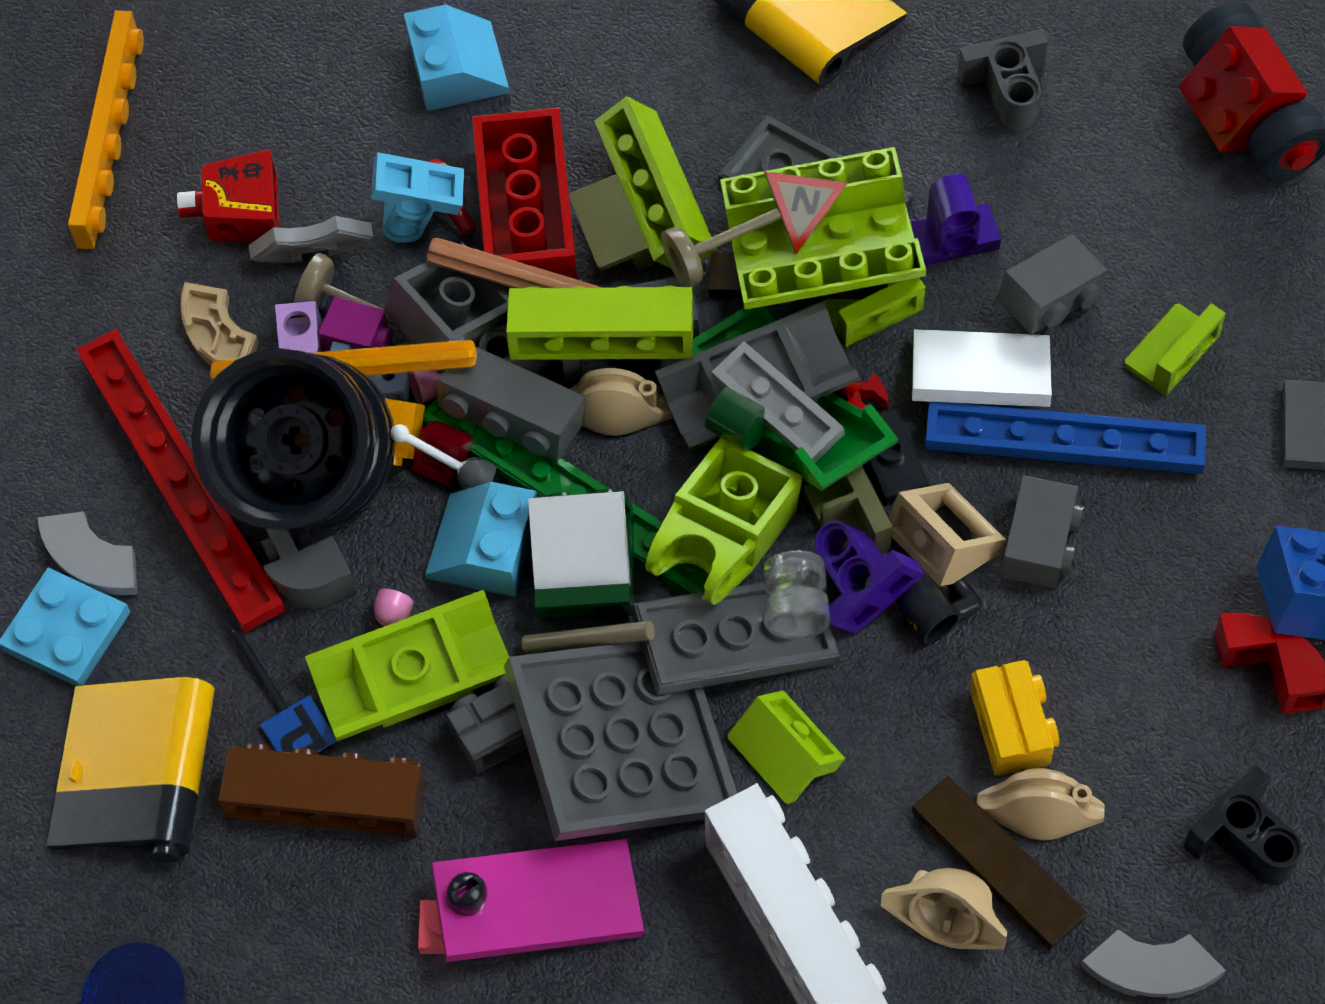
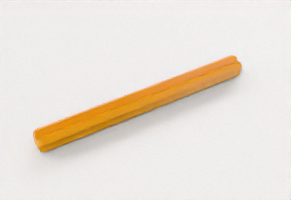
M471 340L313 352V354L331 356L349 363L366 376L470 368L476 365L477 360L476 347ZM237 359L216 360L212 362L210 370L212 381L217 374Z

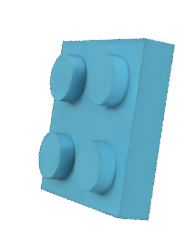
M48 567L1 637L0 649L74 686H83L127 619L130 610L126 603Z

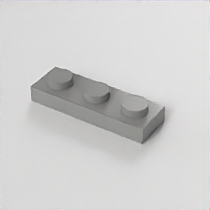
M745 341L711 372L713 380L723 389L725 387L731 388L764 406V425L794 451L803 447L815 463L845 435L844 427Z

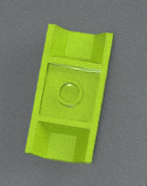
M481 590L305 656L333 734L336 740L340 741L379 725H383V728L473 694L474 689L493 683L506 675L504 665L510 656L495 624L485 592Z

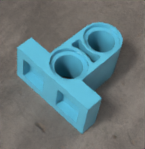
M377 152L373 161L371 199L384 201V236L398 243L414 242L422 236L434 211L458 215L463 204L464 169Z

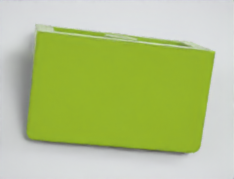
M920 278L888 283L887 288L861 300L826 299L823 302L835 332L845 347L922 311L924 308L925 285Z
M1211 303L1200 316H1197L1181 304H1175L1125 359L1124 367L1167 396L1220 337L1226 313Z
M784 690L757 696L728 733L729 741L786 804L795 802L815 777L835 772L846 759Z

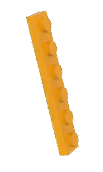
M115 10L68 222L76 247L79 249H94L97 234L103 233L105 229L106 212L103 206L105 197L111 196L113 192L112 164L113 160L120 158L121 137L119 131L121 124H126L128 121V89H134L136 67L134 61L136 54L140 55L142 53L144 44L142 29H137L132 11Z

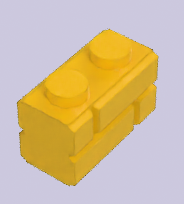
M1025 660L1004 664L1002 667L994 666L975 670L971 674L969 689L994 775L1002 776L1019 772L1022 769L1039 768L1050 764L1054 747L1059 746V734L1054 719H1045L1041 703H1046V692L1041 676L1039 674L1032 676L1029 663Z

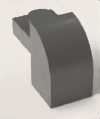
M265 528L268 538L261 541V545L270 564L263 567L268 579L284 603L299 609L314 610L328 607L357 594L352 574L333 536L298 551L288 530Z

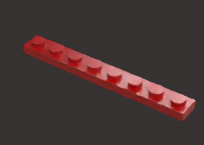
M117 329L76 349L80 360L243 632L246 633L285 612L286 610L281 598L231 516L215 502L202 484L194 464L192 452Z

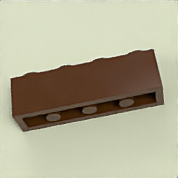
M251 743L246 744L244 748L229 746L219 803L226 819L418 837L426 781L422 766L402 757H392L387 759L386 762L368 760L365 756L357 753H342L339 757L320 755L318 752L307 748H296L292 752L273 751L270 747L262 744Z

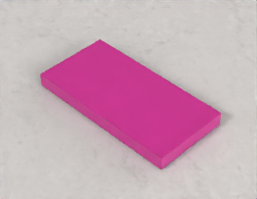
M627 839L432 862L431 872L446 962L643 936L644 927ZM463 872L476 873L484 880L487 886V898L484 907L478 913L470 916L455 913L449 907L446 900L450 881L457 874ZM469 884L457 892L456 895L460 899L475 885Z

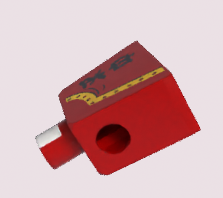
M263 150L205 164L201 169L202 190L177 193L180 218L203 216L208 236L214 241L253 243L273 227L279 228L277 172L271 150Z

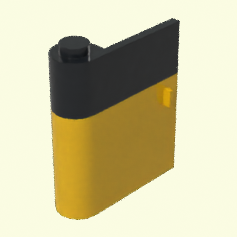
M713 0L821 86L828 85L841 73L852 49L905 20L907 12L891 0Z
M190 677L75 686L46 847L56 850L137 844L143 850L149 852L151 859L165 863L176 862L179 856L188 854L215 688L206 681Z

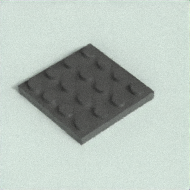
M641 642L508 657L504 669L555 841L704 820L706 809L737 794L703 687L656 695Z

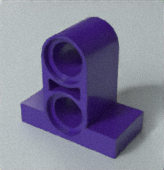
M949 174L936 180L929 189L927 217L910 221L914 239L918 238L925 265L1000 249L1001 238L988 203L977 206L968 179L963 174Z
M828 522L817 532L815 538L817 556L842 593L840 597L824 610L831 624L838 628L857 634L925 575L916 560L894 550L884 557L867 533L842 522ZM846 541H847L846 548H845V550L842 552L843 546H844V544H845ZM870 576V581L865 588L866 579Z

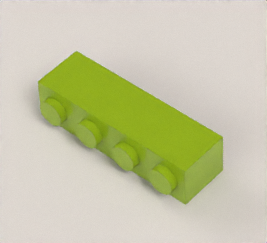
M626 96L597 118L594 122L651 256L655 262L671 268L662 247V231L672 227H679L687 233L694 245L712 237L657 111ZM717 248L699 255L700 260H704L715 252Z
M575 286L572 288H509L506 333L510 360L693 359L694 313L692 287L619 286L617 288H586Z

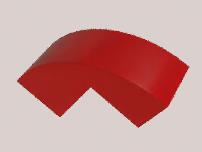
M1246 613L1220 614L1214 637L1222 668L1269 662L1281 714L1325 709V661L1304 637L1274 633L1271 620L1258 615Z

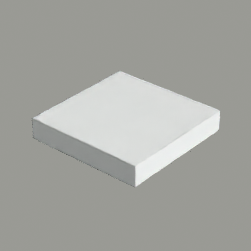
M624 491L528 498L535 589L629 583L631 586Z

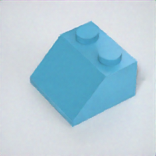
M448 5L404 14L409 46L426 112L510 93L491 21Z
M488 482L450 494L425 573L426 579L516 597L531 547L528 498H537L536 491Z

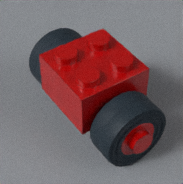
M1232 1L1221 4L1199 17L1190 26L1183 38L1184 51L1192 61L1194 68L1180 83L1179 88L1220 152H1249L1262 174L1270 180L1287 179L1313 166L1325 155V120L1317 107L1308 102H1301L1308 92L1266 28L1257 18L1253 9L1245 2Z

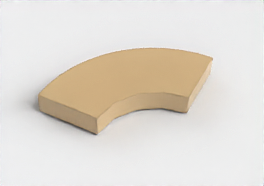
M185 282L181 295L183 324L192 346L209 365L216 360L239 359L256 352L259 344L257 336L240 329L229 317V295L227 290Z

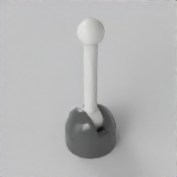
M397 424L391 429L390 435L395 442L402 443L405 441L457 470L458 482L462 489L465 490L492 482L496 466L490 462L476 457L459 462L409 434L408 428L402 424Z

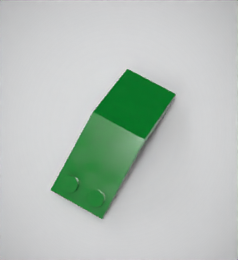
M765 306L746 310L743 308L693 339V355L772 323L775 319ZM831 392L819 397L816 404L844 427L845 435L816 463L803 447L794 451L766 425H763L762 439L756 444V447L764 456L802 475L803 480L822 491L898 443V438L872 404L867 405L861 410Z

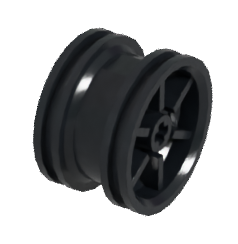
M284 348L256 351L235 360L222 370L203 393L194 415L191 442L194 464L202 484L215 502L241 521L255 527L275 530L330 527L356 516L372 503L384 487L394 461L396 442L390 435L391 429L394 426V420L385 397L374 382L355 366L335 357ZM299 384L303 386L305 395L301 401L295 403L290 400L289 391L293 386ZM261 408L264 416L259 421L258 426H255L251 423L250 415L254 409ZM334 408L341 409L345 414V420L339 426L331 425L327 419L329 412ZM295 436H308V446H295ZM258 454L264 464L263 469L258 473L254 472L250 467V459ZM333 455H338L344 460V469L339 473H333L327 467V461ZM293 478H298L304 485V491L300 496H294L288 490V484Z

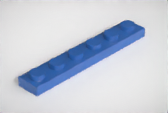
M929 402L925 449L1202 474L1205 466L1206 425L964 403Z

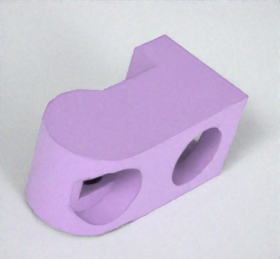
M316 301L275 305L279 348L310 353L322 352L318 334L321 328V317ZM294 315H304V316H306V317H300V318H290L291 316H294Z

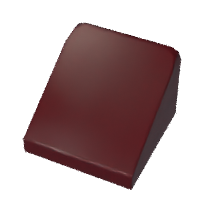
M433 421L419 431L418 439L459 462H463L472 446L473 436L443 422ZM415 449L411 467L412 471L449 488L454 485L457 478V470L423 451Z

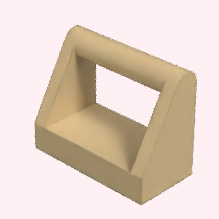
M950 483L899 492L888 517L892 525V538L917 561L919 566L939 586L957 582L1003 552L1008 543ZM946 505L978 538L963 541L934 511Z

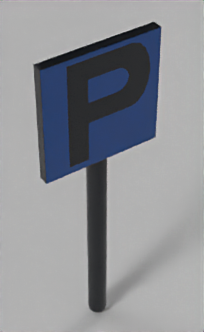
M233 628L231 631L233 638L280 711L277 715L260 724L275 750L292 752L296 748H307L320 754L337 744L339 741L336 740L333 731L310 695L288 707L238 628Z

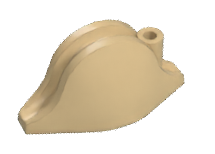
M618 368L597 369L583 375L578 384L570 388V390L586 396L583 427L596 433L620 436L673 418L664 395L657 392L656 384L653 381L645 380L640 375L629 370Z
M1046 768L1027 769L1015 773L1006 780L976 795V803L994 821L1029 839H1057L1104 822L1105 804L1092 795V791L1087 785L1079 784L1073 778L1056 770Z
M954 868L937 869L931 872L920 870L915 874L911 883L886 889L882 893L881 907L933 942L956 949L1004 950L1007 931L992 909V893L982 879L968 871Z

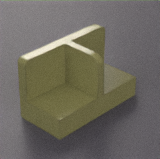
M617 174L569 194L599 270L608 269L632 258L638 272L654 266L647 244Z
M862 466L822 491L811 484L804 487V496L820 528L828 522H842L867 533L880 551L891 548L892 525ZM846 541V543H845L844 546H843L842 552H843V551L845 550V548H846L847 541Z

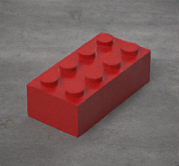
M549 108L472 116L484 252L578 280L560 109ZM503 286L507 291H509L510 287Z

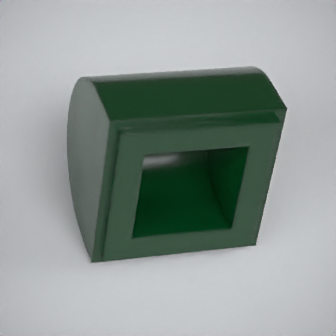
M725 387L712 403L706 417L705 427L707 430L745 451H749L762 439L765 407L733 389Z

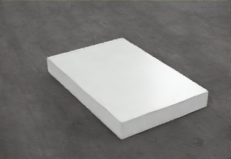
M914 329L912 401L1050 407L1052 395L1050 335Z

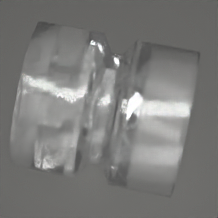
M800 550L786 551L769 558L763 565L766 595L769 597L767 600L769 630L776 636L789 639L809 638L827 630L830 626L828 595L825 593L827 585L824 559L813 552Z

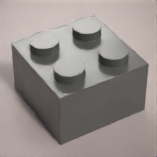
M426 261L394 278L384 310L413 344L471 340L479 348V342L484 333L507 323L509 293L500 284L433 265Z

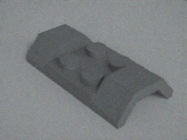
M823 301L693 355V359H683L655 371L668 408L689 451L720 439V436L707 430L705 427L708 411L716 397L723 390L713 380L711 372L743 341L815 403L818 402L819 397L860 381L857 370L849 363L835 334Z

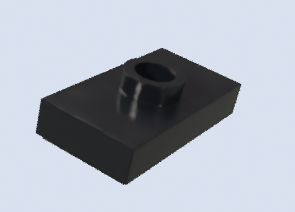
M896 408L879 413V415L897 436L898 443L867 462L885 506L894 503L899 492L929 487L927 477Z

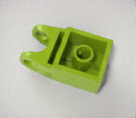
M720 437L675 494L674 503L650 547L645 570L658 576L678 564L689 563L700 566L709 574L704 585L705 593L702 599L713 605L718 604L754 570L795 515L803 476L753 451H745Z

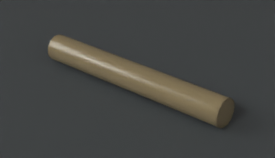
M651 621L525 635L522 638V649L526 654L647 641L654 638L655 628Z

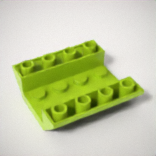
M895 147L720 179L729 229L777 208L764 172L847 182L845 188L797 254L793 252L781 218L731 241L744 310L926 276V268L918 238L914 239L905 204L903 178Z

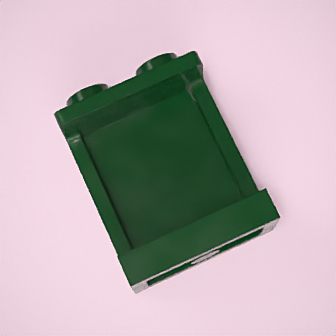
M602 489L595 491L593 493H607L619 491L612 489ZM559 492L549 494L547 497L566 496L572 494ZM624 494L631 586L629 583L535 589V609L542 621L632 616L631 610L634 603H636L633 507L627 494Z

